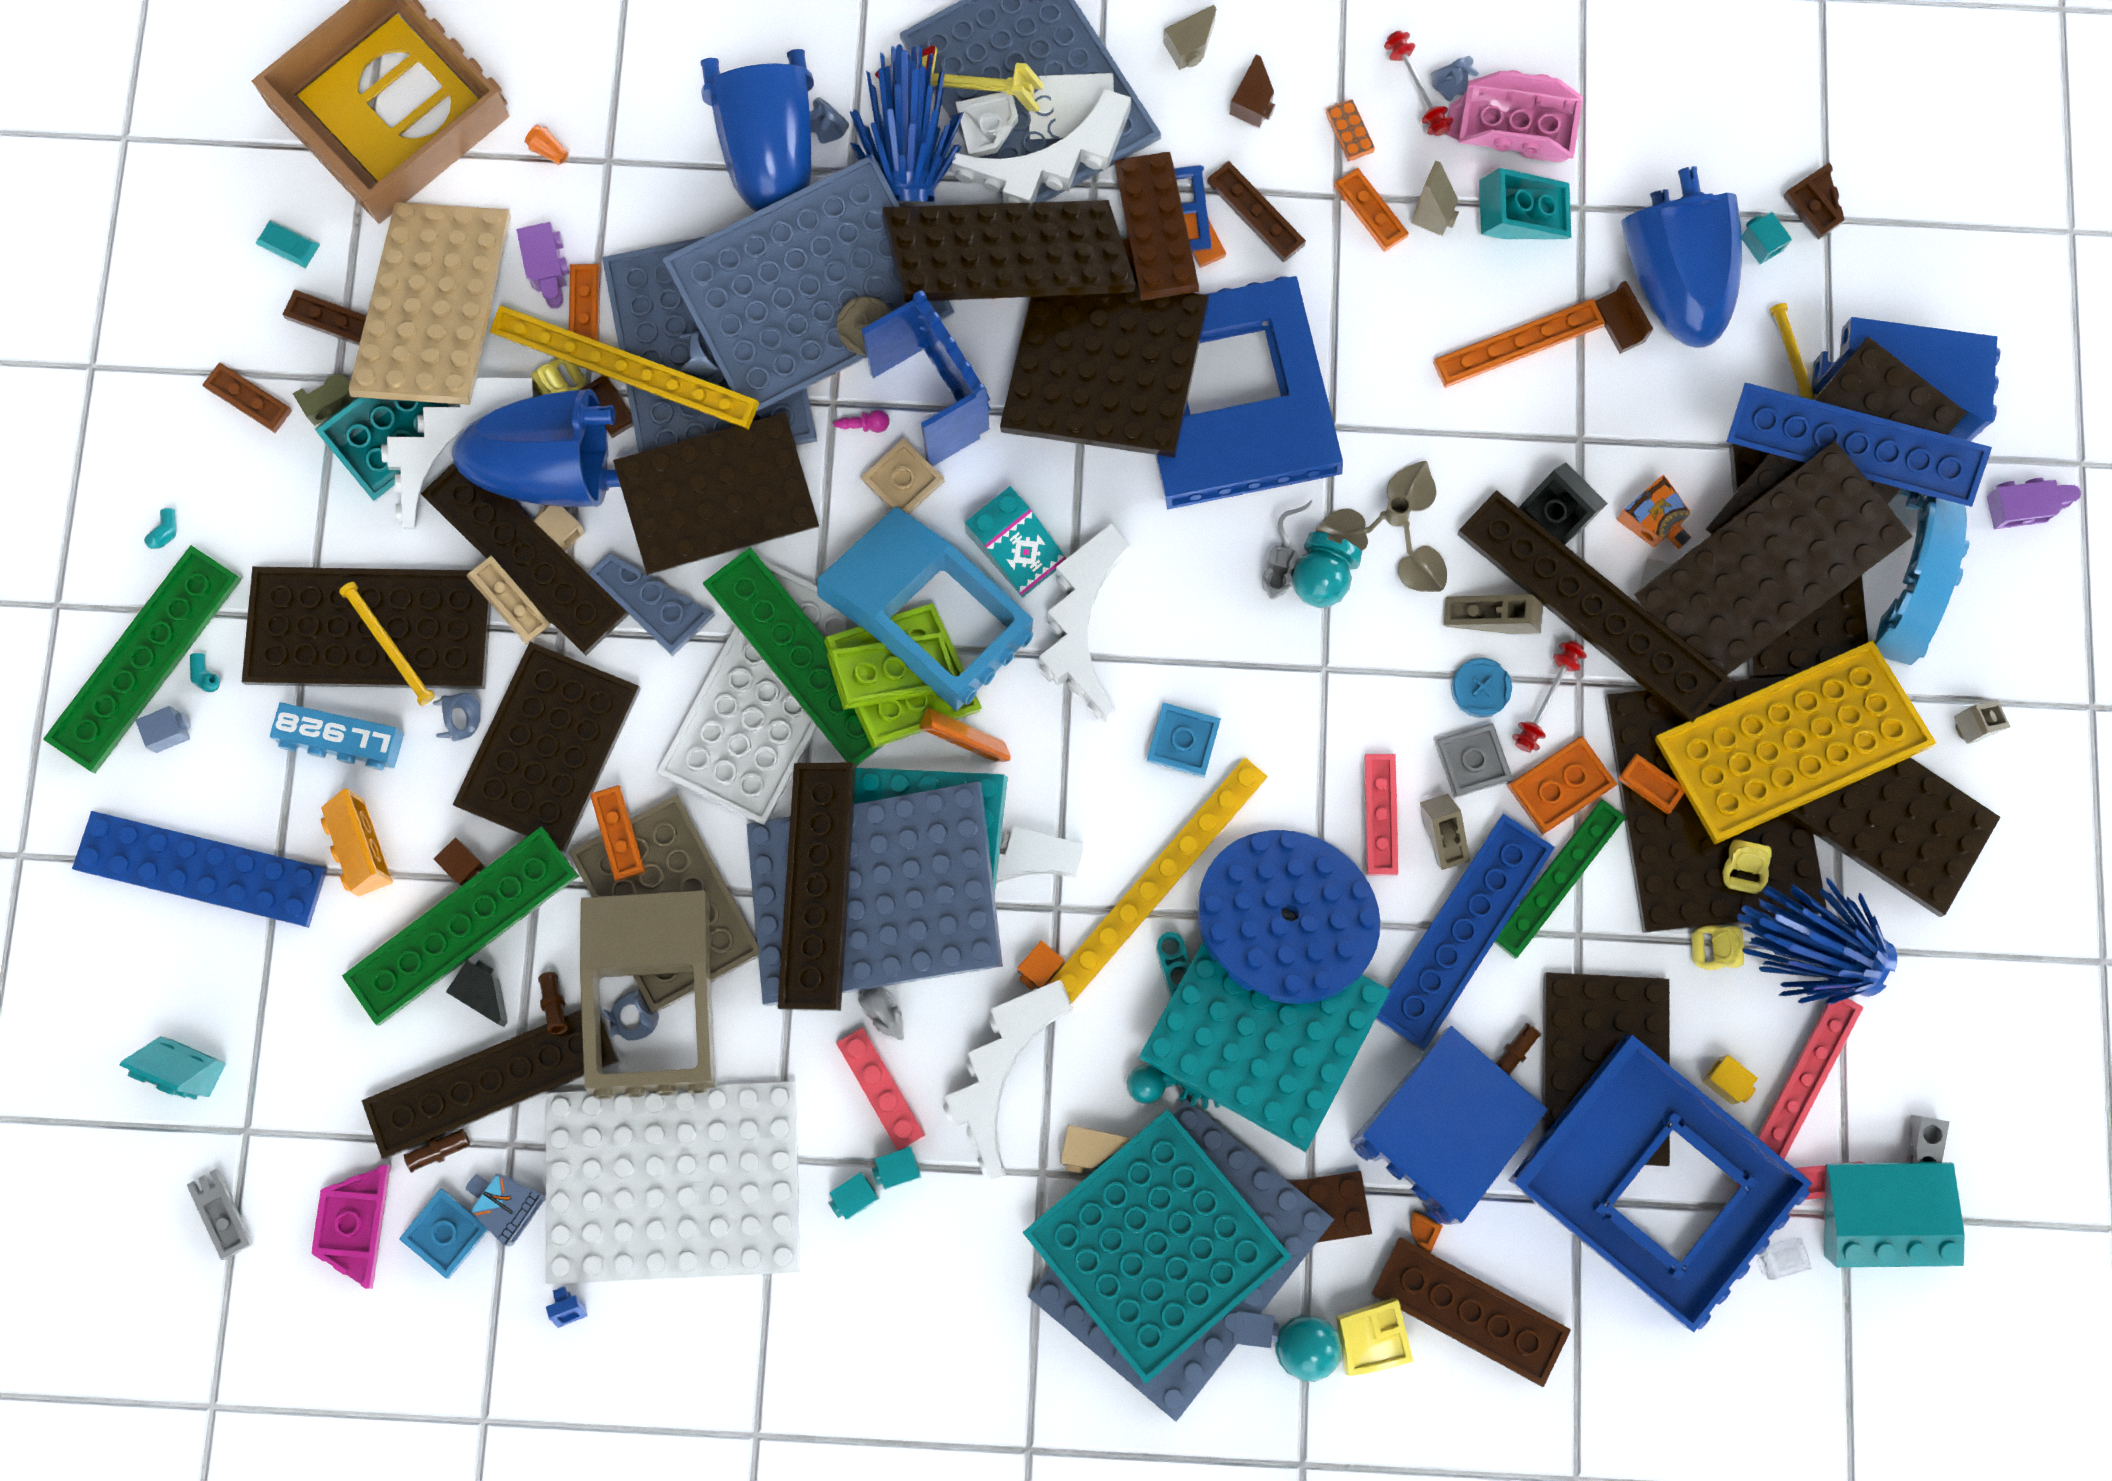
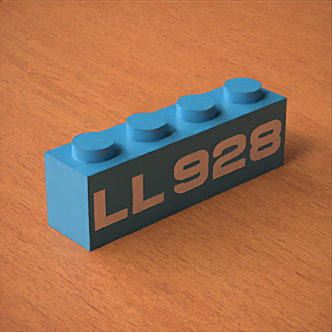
M279 702L269 737L278 742V747L284 750L296 752L297 747L307 749V754L325 758L326 754L337 756L336 760L340 762L354 764L355 760L366 762L365 766L368 768L383 771L384 766L395 768L404 733L392 726Z

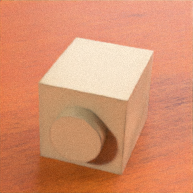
M543 506L538 511L537 518L534 520L536 525L564 551L585 533L581 524L561 506Z

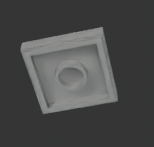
M1493 723L1435 741L1454 799L1513 780Z

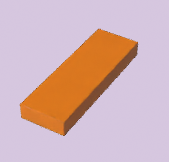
M1356 168L1335 182L1334 188L1384 252L1408 237L1409 232L1359 168Z
M570 264L569 331L599 341L600 265Z
M616 785L591 793L590 797L614 880L618 882L646 873L621 786Z

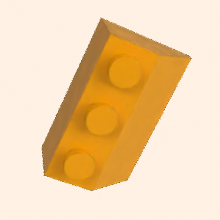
M347 788L341 790L321 807L324 817L320 818L323 830L327 835L330 834L334 844L330 846V850L335 862H340L343 871L340 874V880L344 889L359 897L390 885L393 881L365 800Z

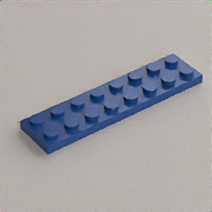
M1744 382L1726 442L1804 463L1835 440L1866 479L1969 507L1973 506L1992 450L1991 446Z
M95 811L90 813L72 869L75 871L306 928L310 927L327 873V869L324 867Z
M1503 813L1390 986V992L1375 1020L1421 1051H1425L1555 847Z

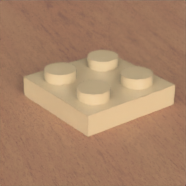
M904 438L861 476L862 482L891 510L897 506L908 515L945 482L944 477Z

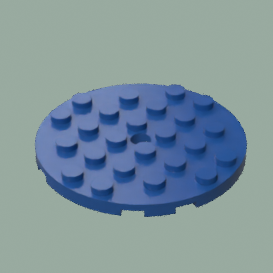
M1268 830L1253 833L1236 840L1223 849L1212 861L1198 891L1196 904L1198 928L1204 945L1214 961L1217 960L1229 973L1228 977L1248 991L1252 989L1266 995L1272 1001L1307 1004L1326 1000L1340 994L1364 973L1373 959L1378 946L1381 927L1380 913L1375 894L1368 880L1357 865L1339 849L1305 833L1288 830ZM1287 908V910L1297 915L1296 920L1288 921L1284 919L1281 911Z

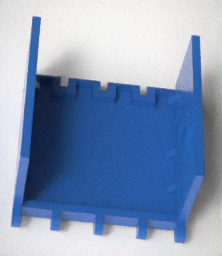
M923 290L915 293L912 301L861 329L872 378L879 376L924 350L956 399V403L921 423L926 460L932 466L980 439L982 433L990 429L988 412L991 409L988 404L990 398L987 389L978 379L971 364L958 348L955 339L947 331L940 316L927 300Z

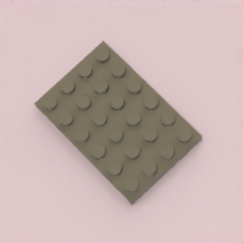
M678 794L631 818L646 873L616 882L602 835L569 852L591 897L705 890L710 899L711 983L758 957L759 946ZM694 972L633 975L652 1013H657L694 992Z

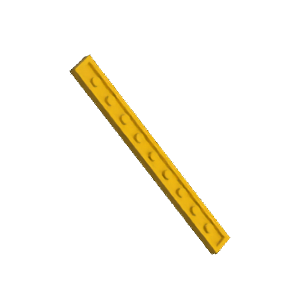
M499 305L489 330L495 336L748 430L760 403L751 397Z
M1244 757L1048 984L1061 980L1071 1004H1073L1266 781L1268 776Z

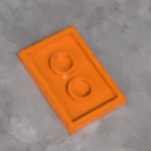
M1581 735L1508 784L1507 787L1543 836L1618 784Z

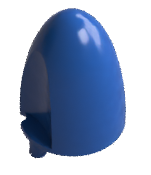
M794 49L787 52L789 64L750 65L732 69L721 74L718 58L711 57L700 61L704 85L701 88L702 100L713 109L717 134L727 170L735 190L754 212L810 186L811 124L808 91L812 90L814 86L813 74L807 70L805 50Z
M1692 166L1690 170L1689 167L1678 170L1683 197L1670 201L1668 189H1663L1662 192L1661 190L1652 192L1650 197L1653 206L1625 217L1621 221V227L1632 268L1652 312L1676 340L1689 347L1704 348L1715 343L1723 335L1733 316L1741 280L1742 234L1737 195L1728 192L1713 195V193L1704 194L1700 189L1697 166Z
M591 389L550 393L499 407L482 415L461 431L452 447L453 463L457 470L476 486L506 498L550 506L598 507L603 503L606 491L609 488L621 487L616 470H608L607 468L609 452L605 424L614 425L613 405L601 406L596 394Z

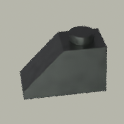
M466 960L446 993L496 1024L505 1027L508 1020L500 981L491 975L494 969L480 960L476 964Z

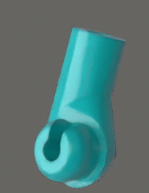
M164 508L160 510V525L150 531L144 539L148 548L160 549L176 537L174 509Z
M190 654L191 682L204 692L216 691L220 686V678L218 675L206 670L205 654Z

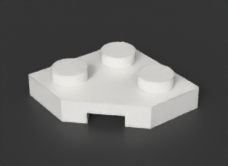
M1000 92L956 102L957 113L964 112L960 126L968 156L980 157L997 153L1018 122L1013 95Z

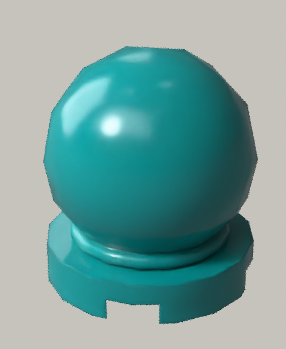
M1317 531L1310 532L1303 546L1308 553L1300 558L1294 568L1293 586L1296 594L1304 603L1316 608H1326L1341 602L1350 590L1352 581L1350 570L1357 569L1360 566L1362 551L1345 539L1339 544L1328 540V533Z
M1301 1315L1290 1319L1280 1328L1275 1353L1278 1363L1286 1373L1301 1381L1316 1382L1326 1379L1337 1369L1342 1359V1343L1339 1333L1329 1322L1320 1317Z

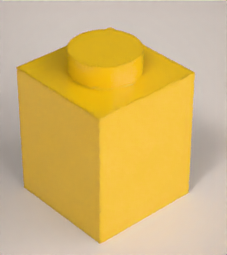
M1725 1055L1718 1058L1702 1082L1733 1105L1741 1101L1746 1103L1756 1091L1753 1085L1759 1078L1731 1056Z

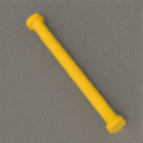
M1780 303L1774 305L1769 311L1771 316H1775L1801 397L1814 400L1815 397L1786 313L1788 310L1787 304Z
M355 582L345 584L339 590V593L343 598L347 597L418 697L416 699L418 704L424 706L435 698V694L432 690H427L357 592L358 586Z

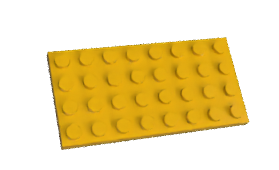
M1873 640L1696 718L1693 723L1689 721L1659 734L1655 738V742L1714 845L1926 751L1937 743Z

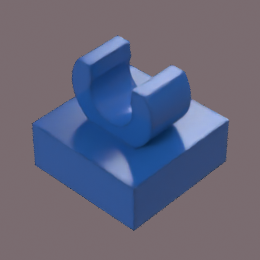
M565 1286L553 1290L556 1303L546 1306L548 1318L557 1328L588 1316L585 1304L576 1295L572 1296L570 1291L567 1292Z

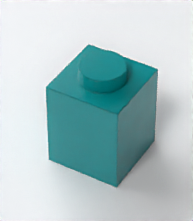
M1773 212L1764 217L1757 215L1746 223L1747 229L1742 235V241L1760 265L1782 253L1792 240Z
M912 1147L875 1158L877 1166L872 1167L877 1186L883 1184L885 1190L922 1178Z
M860 1172L831 1191L829 1194L833 1200L828 1203L837 1218L843 1216L845 1220L849 1221L880 1199L864 1173Z

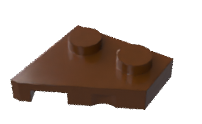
M1830 162L1787 190L1783 195L1818 240L1840 226L1845 220L1842 207L1838 202V189L1833 184L1831 176L1833 167Z

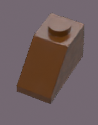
M1255 55L1231 100L1229 115L1258 128L1261 127L1264 119L1270 120L1276 104L1272 103L1275 91L1261 56Z

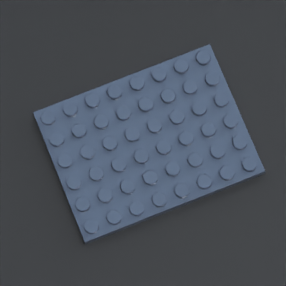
M961 0L899 33L900 40L909 54L913 46L918 48L921 45L922 50L932 45L937 47L938 51L933 72L937 74L944 70L945 74L1007 79L1008 77H1013L1016 63H1027L1038 78L1039 76L1113 73L1114 92L1131 97V110L1109 167L1113 166L1115 161L1125 159L1161 139L1162 133L1075 0ZM933 86V92L936 95L937 87ZM944 87L941 105L950 119H952V116L957 114L956 102L1000 92ZM1013 95L1018 114L1017 124L997 153L976 158L1004 159L1025 156L1043 150L1064 138L1051 133L1050 126L1056 121V118L1051 120L1047 127L1049 135L1055 139H1045L1037 131L1030 132L1031 116L1029 111ZM1042 95L1037 97L1035 99V102L1037 103V101L1041 98H1048L1049 100H1051V97L1047 95ZM1052 108V110L1046 114L1040 112L1035 113L1040 116H1049L1054 112V109ZM959 123V125H958V126H959V127H958V132L960 133V135H961L962 138H963L961 126H960V123ZM1037 134L1042 139H1030V135ZM1080 162L1071 188L1102 172L1103 169H1091ZM1042 183L1035 202H1047L1065 192V190H1052ZM999 191L997 194L1003 202V194Z
M873 154L871 155L873 162L866 157L662 258L730 390L760 402L755 414L867 358L847 350L838 336V315L843 306L850 300L858 297H875L885 302L892 312L908 303L903 301L882 219L883 207L900 206ZM949 300L929 301L941 320L953 315L955 312Z
M705 237L602 257L620 350L680 371V368L690 360V339H680L679 335L692 334L699 329L662 258ZM704 343L700 344L703 353L709 359L706 345ZM721 371L716 372L712 377H696L730 390ZM626 384L639 453L737 426ZM807 388L755 414L753 421L786 412L795 446L817 441Z
M972 782L854 804L842 993L1003 967L982 784L980 782ZM790 816L767 820L764 825L758 822L746 824L756 937L759 946L758 959L762 1003L766 1006L778 1004Z
M1185 1099L1173 1116L1285 1247L1292 1258L1147 1384L1143 1382L1051 1268L1027 1296L1175 1422L1178 1421L1237 1345L1232 1344L1233 1334L1241 1330L1244 1322L1241 1316L1235 1327L1236 1311L1261 1314L1334 1221V1218L1196 1106L1194 1108L1191 1107L1190 1101Z

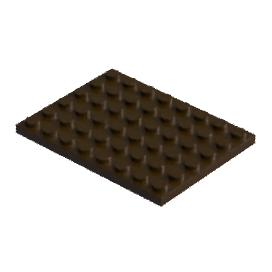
M1785 676L1729 681L1698 717L1786 678ZM1648 690L1607 694L1604 698L1617 778L1637 753L1678 782L1655 742V738L1659 734L1686 723V721ZM1618 780L1623 815L1626 816L1624 821L1643 934L1699 928L1707 925L1718 926L1743 923L1737 919V915L1739 913L1746 914L1742 912L1744 905L1775 917L1776 915L1759 906V899L1790 911L1783 904L1765 895L1763 890L1757 894H1751L1727 888L1724 884L1722 872L1729 858V847L1735 839L1771 848L1772 857L1768 867L1769 877L1765 887H1773L1815 914L1820 915L1817 911L1792 895L1790 891L1792 883L1827 909L1825 898L1819 892V888H1823L1814 834L1786 815L1782 814L1714 845L1685 793L1672 812L1667 815ZM1733 869L1730 874L1731 877L1758 883L1760 881L1759 874H1752L1741 870L1737 871V869Z

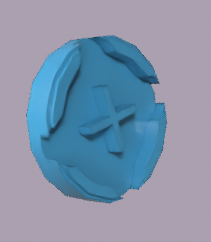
M1487 658L1471 659L1462 665L1453 676L1451 684L1453 700L1459 709L1469 716L1478 718L1492 717L1502 711L1511 698V677L1495 660Z

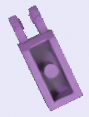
M551 222L516 229L525 275L530 281L531 287L538 292H542L550 308H560V306H563L562 303H564L561 287L567 286L565 275L570 274L567 260L565 257L561 258L559 250L564 248L560 231L555 232Z
M2044 478L2030 479L2025 484L2015 485L2014 481L2000 483L1994 491L1987 495L1994 530L2047 523L2051 518L2058 515L2062 508H2068L2073 502L2081 498L2082 491L2075 484L2057 486L2056 480L2044 481Z

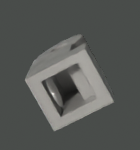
M1911 1114L1909 1127H1912L1907 1163L1942 1162L1950 1121Z

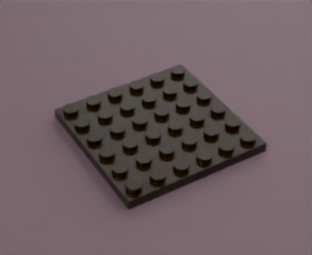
M1136 285L1134 292L1031 297L1003 410L1000 431L1002 433L1175 458L1209 296L1206 294L1188 293L1141 301L1138 285Z

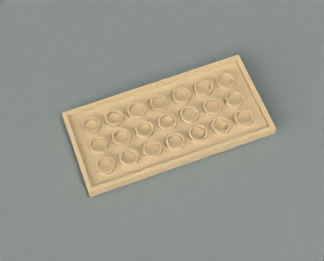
M398 202L394 205L348 389L351 397L470 405L511 219L509 209Z

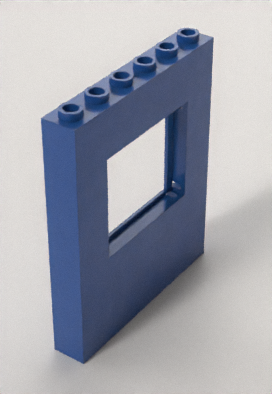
M1282 276L1273 281L1263 283L1252 282L1243 287L1223 288L1217 292L1206 294L1209 296V303L1200 344L1265 331L1281 397L1192 415L1187 401L1175 458L1155 455L1167 510L1342 475L1343 458L1297 276ZM1267 321L1268 325L1262 326V323Z
M1628 1034L1622 1037L1508 1179L1510 1183L1682 1326L1693 1333L1697 1329L1700 1330L1706 1326L1711 1318L1709 1313L1716 1304L1720 1305L1728 1298L1731 1293L1729 1288L1735 1280L1742 1279L1748 1273L1751 1267L1749 1265L1750 1261L1756 1254L1760 1255L1767 1249L1770 1244L1769 1237L1775 1230H1780L1786 1225L1790 1218L1788 1213L1795 1205L1798 1206L1805 1201L1809 1195V1190L1807 1189L1812 1184L1810 1180L1636 1037ZM1673 1130L1740 1185L1736 1193L1681 1262L1613 1207V1204Z

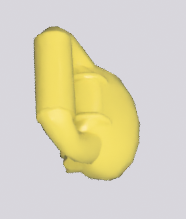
M557 358L549 364L540 366L539 369H536L530 375L532 384L539 396L556 392L581 390V388L586 386L587 382L578 366ZM560 365H564L576 384L575 387H569L568 383L565 382L560 370L557 369Z
M1738 839L1733 840L1729 847V858L1722 872L1724 884L1727 888L1751 894L1761 892L1768 882V867L1772 857L1771 848ZM1733 869L1759 874L1760 881L1758 883L1731 877L1730 874Z
M1707 925L1695 929L1691 934L1692 960L1697 967L1706 970H1718L1723 967L1738 968L1744 965V952L1742 951L1744 940L1743 931L1740 927ZM1704 933L1712 935L1713 961L1705 962Z

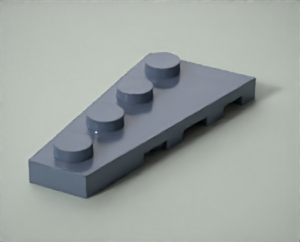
M610 553L588 573L672 657L715 616L713 611L698 605L692 599L675 592L662 582L652 579L639 569Z

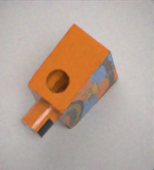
M1664 474L1623 509L1616 518L1618 522L1652 547H1656L1667 537L1679 550L1692 538L1680 526L1691 514L1690 510Z

